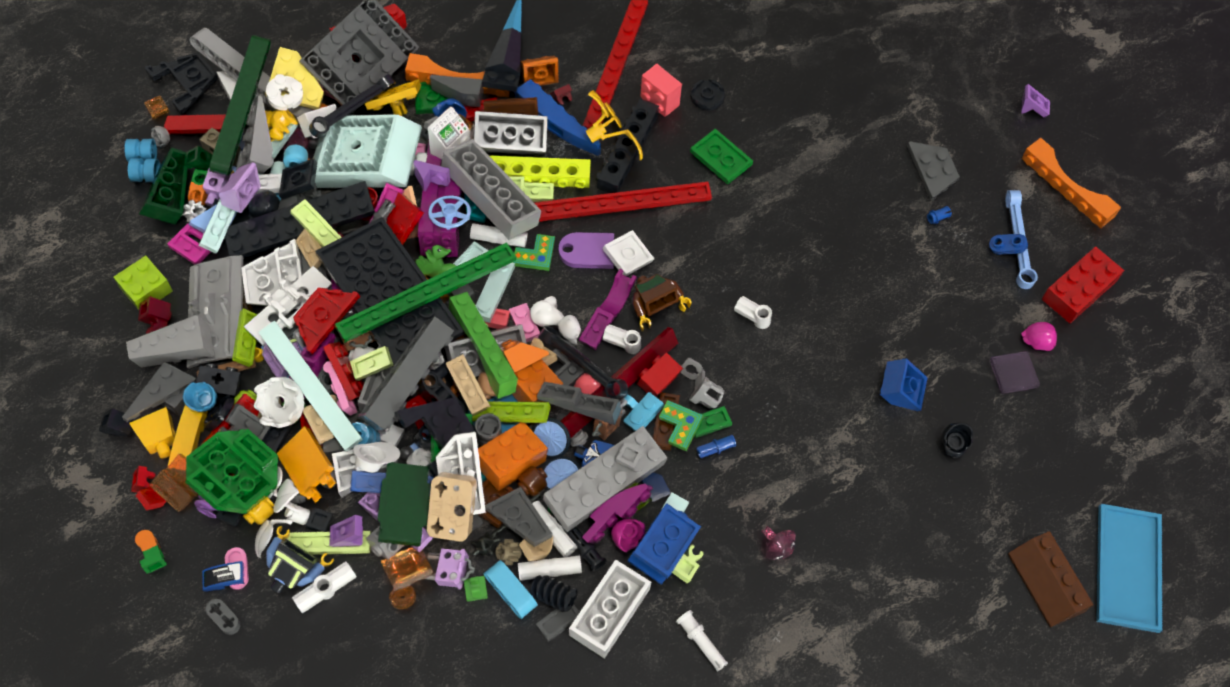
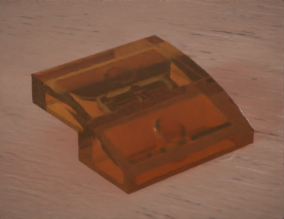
M178 454L169 466L161 470L149 485L178 512H181L198 495L186 483V457L183 454Z

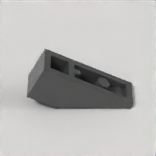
M430 75L433 91L447 98L459 100L463 106H481L484 93L482 79Z

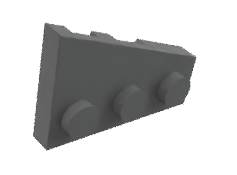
M521 487L485 505V510L534 547L552 538V532Z

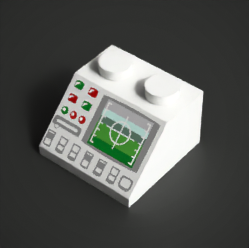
M451 106L428 127L430 154L440 159L443 158V152L470 140L469 128Z

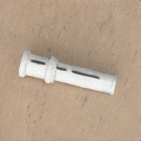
M689 610L676 623L681 624L688 634L687 637L696 642L718 672L728 662L703 632V625L698 624L692 616L693 612Z

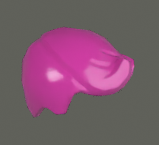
M1047 322L1034 323L1021 333L1023 341L1028 345H1032L1035 350L1051 351L1057 343L1056 330L1052 324Z
M632 518L623 519L615 523L611 532L615 545L624 552L636 548L638 541L645 535V524Z

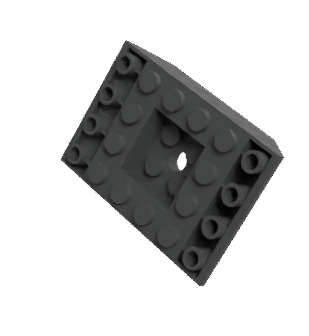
M364 0L299 62L342 106L376 84L385 75L390 74L391 76L409 58V54H413L419 46L376 0ZM353 54L359 57V63L352 60Z

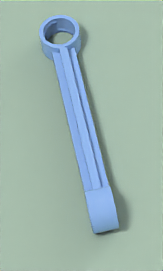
M1008 190L1005 203L1006 207L1010 209L1013 233L1025 236L1020 207L1022 203L1021 191ZM1027 248L1024 252L1017 254L1020 272L1016 277V283L1022 289L1032 288L1038 279L1037 273L1031 269ZM1021 275H1028L1031 277L1032 282H1025Z

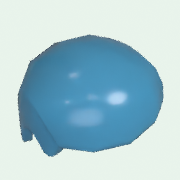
M192 382L184 389L183 400L185 405L191 410L205 412L214 407L217 394L215 388L206 382Z

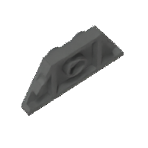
M908 142L907 148L930 200L933 201L937 195L946 191L950 185L957 182L960 176L947 148Z

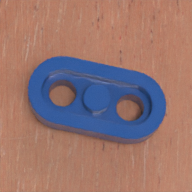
M1006 234L994 236L990 240L989 245L995 254H1019L1027 249L1028 242L1022 234Z

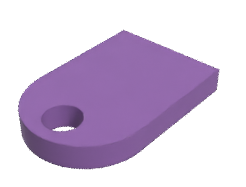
M570 233L563 237L559 243V257L564 264L574 268L614 269L613 262L603 250L604 245L614 240V233ZM565 247H570L573 249L569 253L563 251Z

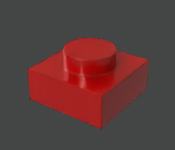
M156 487L139 490L136 494V497L146 510L163 507L166 503V500Z

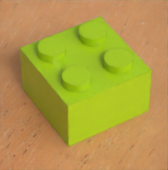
M146 255L114 276L119 288L138 310L140 303L151 296L161 300L173 292L167 279Z

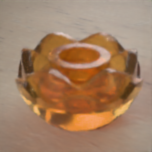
M398 584L390 592L389 599L395 608L405 610L414 604L416 593L411 585Z

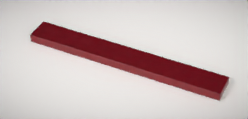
M667 327L611 377L613 379H623L628 387H630L640 378L639 374L645 368L649 370L653 366L651 363L658 355L662 357L678 344L673 328ZM617 382L613 386L616 396L620 391V386ZM603 385L591 394L609 398ZM571 411L560 422L566 426L570 438H572L593 418Z

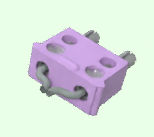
M441 549V553H428V559L439 560L437 572H424L423 578L435 580L439 586L457 587L460 590L463 587V582L468 579L471 573H474L475 568L471 566V560L468 559L469 556L465 549ZM467 563H468V567H469L470 571H468L467 574H466V576H465L466 567H467Z

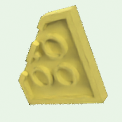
M280 47L269 82L278 74L296 79L302 84L303 100L299 106L315 110L320 109L324 96L320 85L299 62L302 58L298 51ZM281 91L283 96L289 94L288 91Z

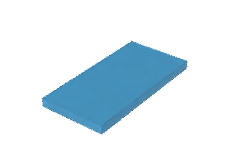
M1106 504L1099 506L1096 622L1156 633L1162 631V514Z

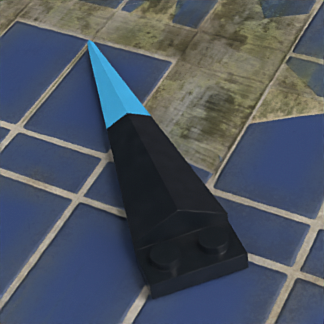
M522 0L516 1L485 67L482 87L517 92L520 80Z

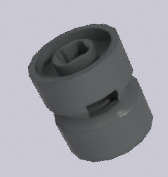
M483 414L476 420V437L481 446L502 434L500 419L494 414Z

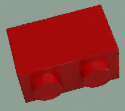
M667 352L662 357L658 355L651 363L653 366L649 370L645 368L639 374L640 379L637 384L646 393L650 392L655 397L683 370Z

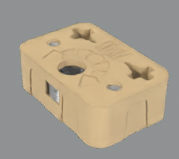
M441 472L432 480L427 533L429 536L453 541H464L471 534L477 481L473 476ZM463 505V508H465L466 510L462 511L461 508H459V506Z

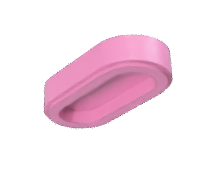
M238 547L230 549L225 555V564L239 561L244 563V584L230 585L233 589H242L249 581L247 555L243 549Z

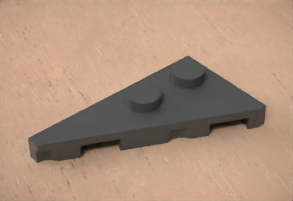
M164 362L122 416L123 420L128 422L129 420L136 419L141 416L140 413L150 407L155 408L170 397L176 396L180 393L179 390L192 382L196 383L197 379Z

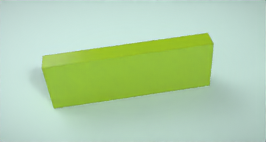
M243 308L239 314L232 360L250 367L253 365L257 339L244 326L258 314Z

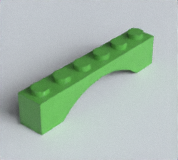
M468 292L449 297V311L473 343L496 397L499 399L516 393L518 378Z

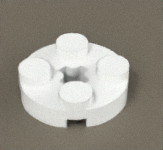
M282 74L276 75L266 86V97L269 104L275 109L282 111L287 110V108L293 107L294 109L298 107L303 100L302 84L292 77ZM281 91H288L289 94L283 96Z

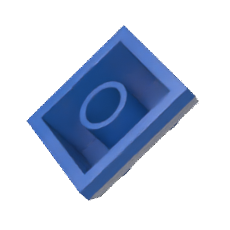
M907 358L888 361L880 395L891 405L921 411L927 377Z

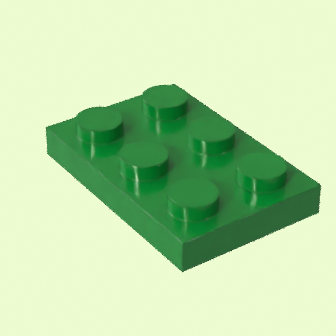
M716 129L690 148V153L726 184L731 183L753 165V160Z

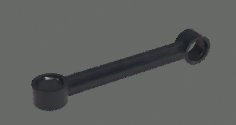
M390 74L385 75L376 84L327 116L315 117L309 125L310 133L318 138L325 136L330 126L380 93L388 91L396 82ZM314 123H321L324 126L325 131L320 132L316 130L314 127Z
M550 326L543 327L539 338L543 342L556 347L605 387L606 395L609 398L621 399L626 396L628 385L623 379H613L561 338L559 331ZM616 382L620 386L617 396L613 391V386Z

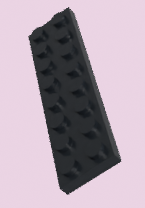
M365 181L306 200L332 228L372 216L375 212ZM299 203L229 226L225 234L229 256L242 255L244 259L289 244V241L293 239L296 240L305 228L294 218L290 210Z

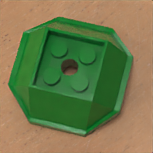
M249 429L217 432L186 457V483L216 510L247 514L277 488L278 455ZM228 473H233L235 476H229Z

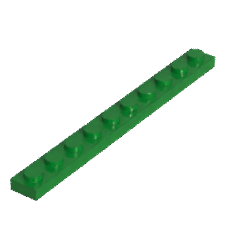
M506 242L336 323L335 328L344 343L516 261V255Z

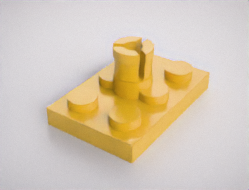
M419 79L380 93L365 103L367 110H379L383 108V105L389 103L394 115L402 116V113L406 114L408 111L405 108L403 98L409 100L416 97L421 87Z

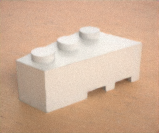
M353 449L347 452L343 451L332 454L338 492L341 498L353 492L350 491L352 470L357 471L355 469L356 456ZM387 463L378 472L386 473Z

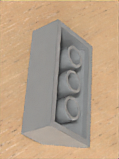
M522 324L490 331L500 348L502 347L501 344L509 339L526 343ZM469 337L451 341L447 347L444 346L448 361L463 354L475 377L479 376L481 372H485L481 359Z

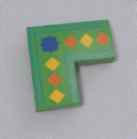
M537 234L534 249L516 247L514 253L516 261L513 262L515 266L549 271L555 236Z
M667 400L659 419L676 426L668 443L687 451L703 420V415Z

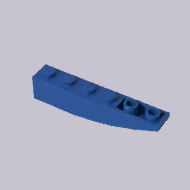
M530 79L518 87L517 92H515V99L537 97L538 116H548L547 129L582 150L597 156L600 155V141L597 140L592 143L585 132L587 128L581 126L574 116L569 115L562 105H558L550 94H546L538 83H534Z

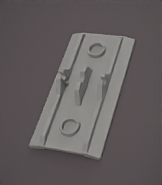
M242 255L207 261L190 267L188 318L198 314L209 323L215 357L208 358L206 356L200 357L197 360L187 359L188 369L199 364L227 358L231 359L233 357L239 314L243 309Z

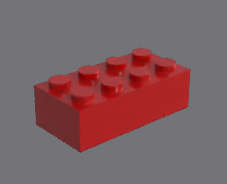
M1095 246L1047 289L1042 300L1071 324L1113 286L1125 270Z

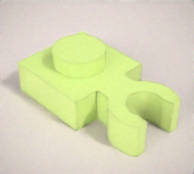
M694 545L687 549L686 555L683 554L672 571L674 575L687 584L700 566L696 562L703 556L702 551L698 555L693 554Z

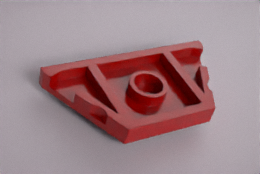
M318 287L294 315L293 319L299 328L301 337L304 339L307 350L311 354L316 351L335 328V324L341 321L361 297L359 293L354 291L347 293L342 292V290H328L327 288Z

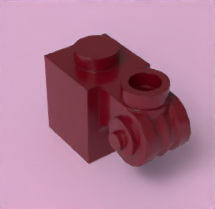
M151 296L140 303L138 321L151 325L146 330V334L167 326V322L171 318V303Z

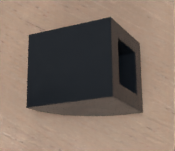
M112 408L104 413L99 431L114 436H128L132 428L130 422H133L134 419L126 422L122 418L125 413Z

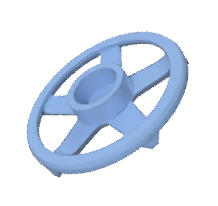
M443 196L436 199L430 205L428 211L429 219L435 225L449 230L467 222L470 219L471 208L460 197ZM457 199L459 201L456 204H446L443 200ZM438 202L442 211L432 213L433 206ZM463 203L467 207V214L457 211ZM445 217V224L438 222L435 218ZM454 217L463 219L460 222L452 224V220Z

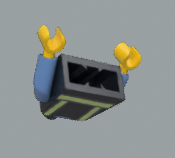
M282 526L277 528V537H274L266 551L267 566L269 567L268 575L275 579L271 589L277 593H282L285 586L293 589L296 586L303 587L313 582L325 570L324 567L330 566L334 561L332 559L330 563L324 562L323 558L328 554L325 553L322 555L320 563H317L319 561L318 558L288 540L290 536L289 529L285 535L280 534Z

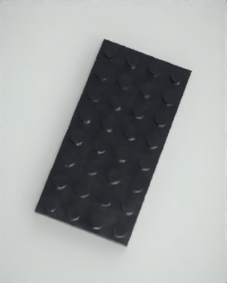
M383 217L315 251L316 256L342 292L352 293L354 291L361 296L352 306L356 313L427 280ZM440 297L369 331L380 348L383 346L388 347L393 365H395L424 322L432 317L438 318L454 330L451 335L453 337L452 341L464 335V330Z

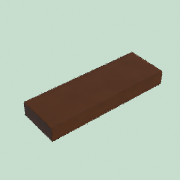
M661 392L660 401L664 403V406L667 400L679 405L680 395ZM662 408L656 417L653 439L660 449L671 451L672 445L668 443V440L675 426L659 419Z

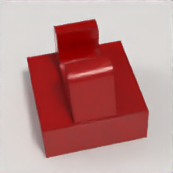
M138 466L133 472L131 492L154 487V484L148 483L147 479H153L155 473L148 471L147 467Z

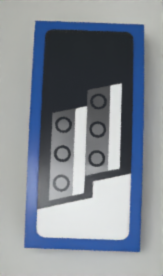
M243 561L222 564L203 570L204 592L225 589V586L244 584Z

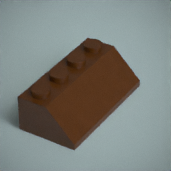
M1050 531L1030 539L1008 553L1050 628L1086 612L1094 605Z

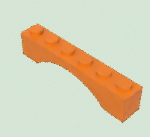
M412 53L409 54L405 69L407 81L419 79L420 82H426L431 85L430 75L483 80L485 71L479 73L450 71L434 63L428 56ZM483 87V94H492L499 97H509L510 91Z
M1042 138L1026 148L1021 159L1075 205L1079 211L1091 219L1094 224L1102 228L1115 218L1121 207L1108 195L1089 191L1072 181L1059 166L1054 149Z

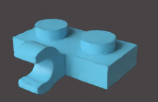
M650 392L639 403L627 394L624 397L628 402L626 406L632 409V411L623 422L633 431L638 430L642 426L646 427L664 407V403Z

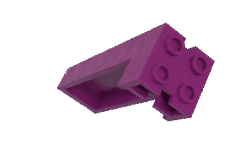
M428 141L426 163L441 166L442 159L430 154ZM451 178L448 186L430 182L427 190L422 192L420 209L424 214L420 218L418 225L420 254L422 256H426L425 252L428 249L432 250L434 245H440L446 249H451V252L445 257H458V227L450 228L449 230L439 227L429 219L428 213L430 205L440 197L457 196L461 198L462 189ZM444 199L443 201L446 204H456L459 200ZM438 202L433 206L432 213L442 211ZM445 217L435 218L438 222L445 224ZM454 217L452 224L459 222V218Z

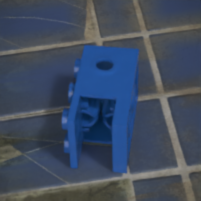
M666 503L627 562L662 585L678 564L701 526L689 519L684 512L678 511Z

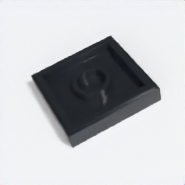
M310 159L282 170L279 197L282 200L314 189L317 161Z

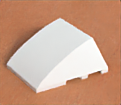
M295 239L289 241L290 243L282 248H276L273 253L265 257L262 256L241 268L247 304L268 306L263 299L266 293L272 296L280 289L279 282L282 279L290 287L303 275L302 259ZM304 288L298 291V293L306 294ZM301 302L294 309H299L304 303Z

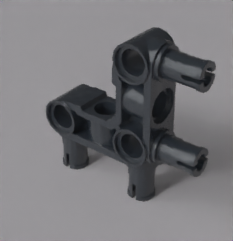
M445 360L435 370H430L424 378L431 382V386H428L424 379L421 378L417 383L419 386L418 390L426 400L432 403L455 397L464 413H467L468 406L464 398L459 400L442 380V378L450 373L445 364L449 361ZM423 424L414 434V443L426 451L429 450L431 453V433L426 425ZM421 433H425L428 436V440H424Z

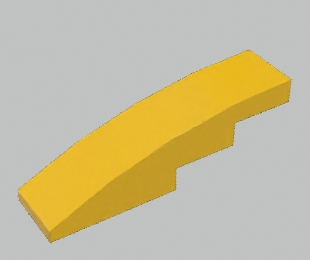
M184 406L169 458V468L186 470V457L198 447L200 432L204 431V420L207 417L208 411L195 412L188 406Z

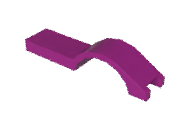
M619 269L606 300L600 307H597L580 336V343L594 350L597 349L603 339L606 327L609 324L611 325L614 318L624 307L637 276L633 275L632 278L623 275L622 269Z

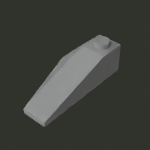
M258 95L253 100L248 115L247 125L249 127L242 141H245L243 151H239L236 170L253 162L256 164L258 173H264L272 167L274 158L272 157L273 149L263 98Z

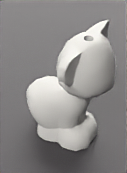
M550 296L533 304L530 314L532 321L540 327L557 325L560 334L571 344L577 345V338L581 332L580 324L573 315L563 316L557 309L555 297Z

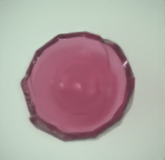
M296 128L282 147L284 150L294 144L307 149L309 138H305L301 128Z

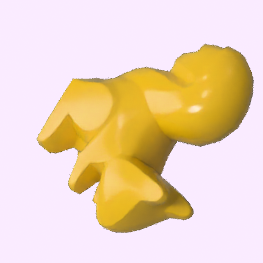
M278 109L273 112L271 110L265 111L268 128L271 129L269 131L271 142L282 140L284 137L283 132L289 134L287 126L291 123L294 125L299 124L288 109L285 111Z

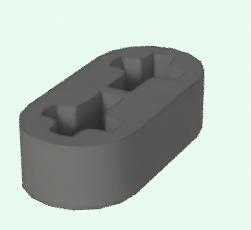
M212 599L207 603V615L225 634L232 635L238 632L241 626L240 621L223 601ZM214 606L219 607L222 612L220 616L212 609ZM227 618L234 626L232 628L227 627L224 619Z

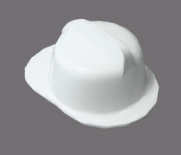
M386 442L359 444L353 448L354 455L356 456L355 469L357 471L376 473L384 464L394 462L400 457L399 449L395 445Z

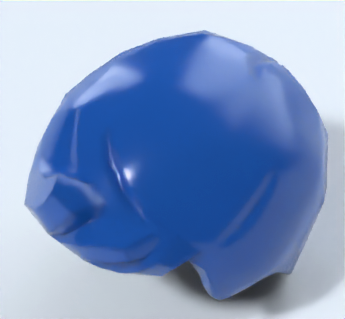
M449 98L443 100L436 107L432 108L434 115L438 117L450 106L455 109L464 122L467 116L465 107L456 99Z

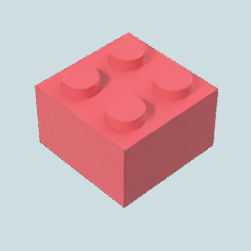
M656 64L642 75L640 97L642 100L659 105V113L666 117L680 106L682 83Z

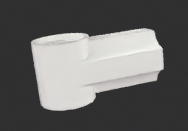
M744 296L740 297L734 308L735 312L752 320L757 328L765 329L770 325L772 310L769 306L758 305Z
M610 324L606 327L603 341L622 347L629 354H636L640 351L641 337L637 331H626Z

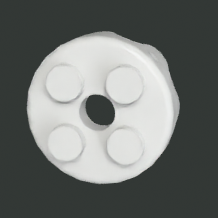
M274 377L255 387L254 392L257 393L254 407L262 415L260 419L261 424L281 428L292 425L301 417L304 409V396L295 381L286 377ZM280 397L284 399L283 407L279 404Z

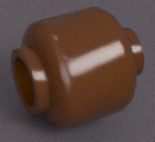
M531 466L518 477L519 483L517 486L518 488L521 487L527 496H536L547 487L546 478L548 476L542 468L537 469Z

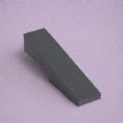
M543 382L537 394L538 400L549 402L550 404L613 425L616 424L621 412L618 399L584 394L581 388Z

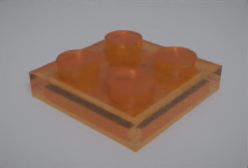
M412 547L397 553L389 560L384 559L381 561L395 592L434 574L423 550L419 553Z

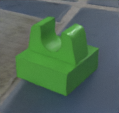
M485 576L471 577L464 581L467 602L488 598Z

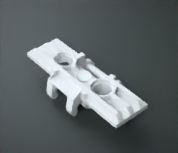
M314 266L290 287L282 279L279 282L280 289L272 296L268 293L263 296L268 306L244 326L263 346L265 341L259 334V331L271 323L268 320L270 315H278L279 319L276 323L281 329L284 327L292 329L295 323L293 317L299 309L288 319L285 316L301 302L305 303L318 287L328 289L332 285ZM304 288L308 290V294L298 293V291Z

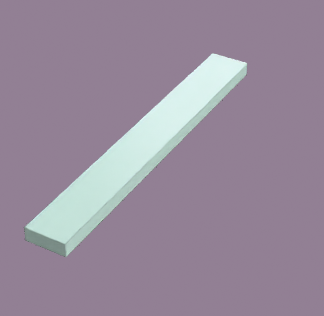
M274 320L260 330L259 334L291 378L300 387L302 393L343 449L347 452L363 440L276 321Z

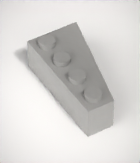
M198 314L126 342L129 359L140 367L162 365L164 362L171 361L176 363L185 359L197 360L200 357L206 356L208 358L215 357L209 323Z

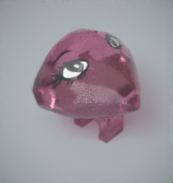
M768 526L762 531L770 540L765 547V558L779 560L785 559L792 554L795 547V531L782 530L776 535Z

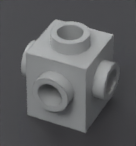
M379 526L366 537V540L377 557L382 556L389 560L397 554L403 545L378 542Z

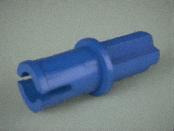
M733 435L719 440L713 439L712 442L697 447V454L700 458L715 453L720 454L723 450L736 447V441Z

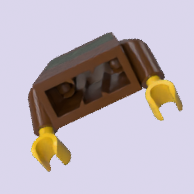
M659 274L649 278L646 276L638 278L635 285L636 292L633 294V306L637 317H640L639 327L642 331H644L643 323H647L649 329L651 327V321L645 317L646 314L649 317L679 300V309L684 312L686 310L683 303L687 304L690 308L691 299L683 296L684 293L675 280L663 278Z

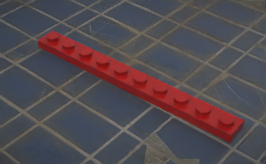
M648 0L630 1L596 89V93L603 103L607 102L610 105L646 12ZM594 98L583 123V126L587 129L592 127L602 116L601 106Z
M709 182L535 202V204L541 210L539 221L710 201L712 195Z

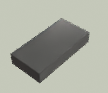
M575 605L568 612L559 611L557 608L537 622L536 627L549 642L570 627L580 612Z

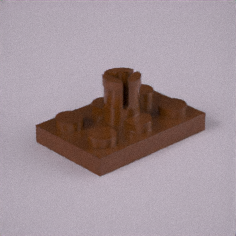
M537 97L483 101L484 112L538 116Z

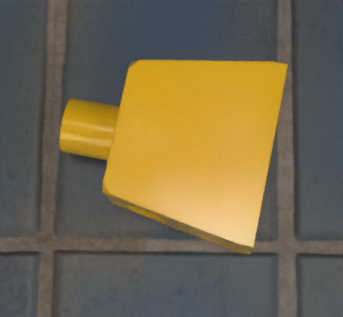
M166 407L130 422V426L150 454L158 452L160 458L170 456L171 450L169 447L173 445L176 434L172 416Z

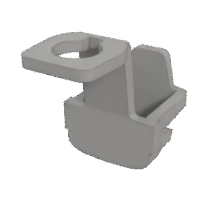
M687 358L681 365L683 368L681 373L687 378L695 380V390L689 400L694 404L701 403L709 409L716 408L723 398V388L705 377V371L700 363ZM686 366H695L698 374L687 372ZM710 388L718 392L715 399L707 394Z

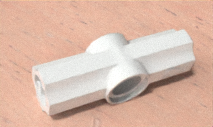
M344 562L328 574L318 576L313 584L293 596L292 599L303 614L323 599L331 598L335 591L355 579L356 575L349 564ZM323 584H329L328 589L324 591L319 590Z

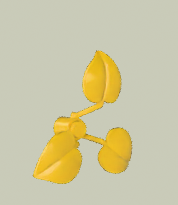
M590 91L588 95L598 102L602 111V116L597 122L585 131L592 143L600 138L604 140L609 137L625 134L637 146L639 158L642 160V148L628 129L605 135L607 131L604 127L612 121H616L620 129L622 124L607 102L603 103L595 91ZM605 116H607V118L611 117V119H609L603 125L602 123H600L605 118Z

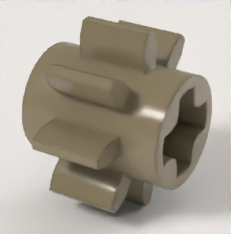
M504 539V543H499L496 548V557L504 562L505 565H513V562H518L521 557V547L513 539Z

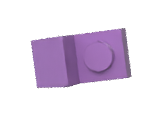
M1027 84L1022 98L1021 114L1033 109L1042 117L1050 115V101Z
M414 160L415 176L424 191L427 190L430 182L448 186L451 182L449 168Z
M354 515L330 526L329 546L362 545V516Z

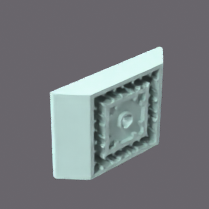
M400 115L345 116L330 126L325 136L319 138L313 157L317 161L315 178L317 188H345L363 181L366 182L368 187H385L386 183L395 187H407L422 130L421 125Z

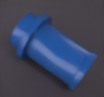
M945 206L936 211L931 210L927 214L929 223L937 224L940 220L951 217L952 212L945 213L951 209Z

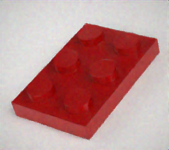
M340 342L324 346L323 348L349 400L358 399L364 382L355 379L347 357L349 354L344 344L341 345Z

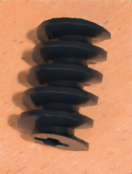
M538 575L531 584L530 594L533 598L551 605L553 608H558L559 611L568 612L576 601L578 590L576 588L571 589L570 585L564 586L563 582H557L555 578L550 579L548 575L543 577Z

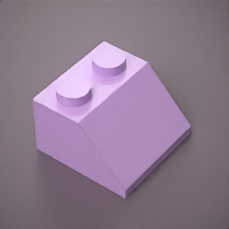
M252 162L241 166L235 173L231 174L229 181L219 191L221 205L242 213L261 187L255 163Z

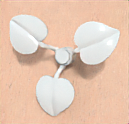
M279 466L277 488L267 497L269 499L272 495L277 497L273 509L275 513H279L284 507H287L284 514L287 519L266 520L261 525L255 538V551L259 558H261L262 551L272 537L274 524L287 523L291 525L292 522L305 525L310 515L309 509L290 502L299 493L292 480L286 479L277 492L282 482V470Z

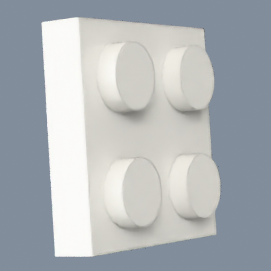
M633 230L607 243L603 247L604 252L618 270L622 269L625 276L652 263L654 257Z

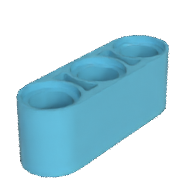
M501 560L483 573L487 581L520 619L538 606L532 595Z

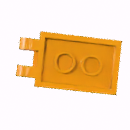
M304 426L276 453L300 495L307 497V499L312 497L314 502H317L322 497L316 488L320 482L322 485L327 484L329 488L336 484L335 479L330 474L334 467L309 428Z

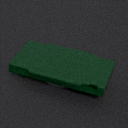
M394 462L387 463L386 478L382 480L377 519L380 523L378 542L420 547L422 528L426 526L430 484L427 483L429 471L427 466Z

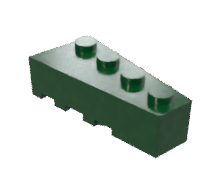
M171 147L161 163L139 215L176 224L183 215L188 170L184 166L185 151Z

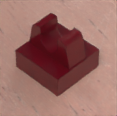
M567 84L554 90L550 95L558 105H563V97L568 102L572 100L570 92L572 89Z

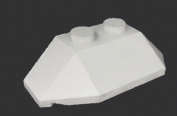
M476 432L455 434L436 455L438 475L441 472H448L451 474L473 476L477 481L473 515L486 513ZM459 505L460 510L466 511L463 505Z

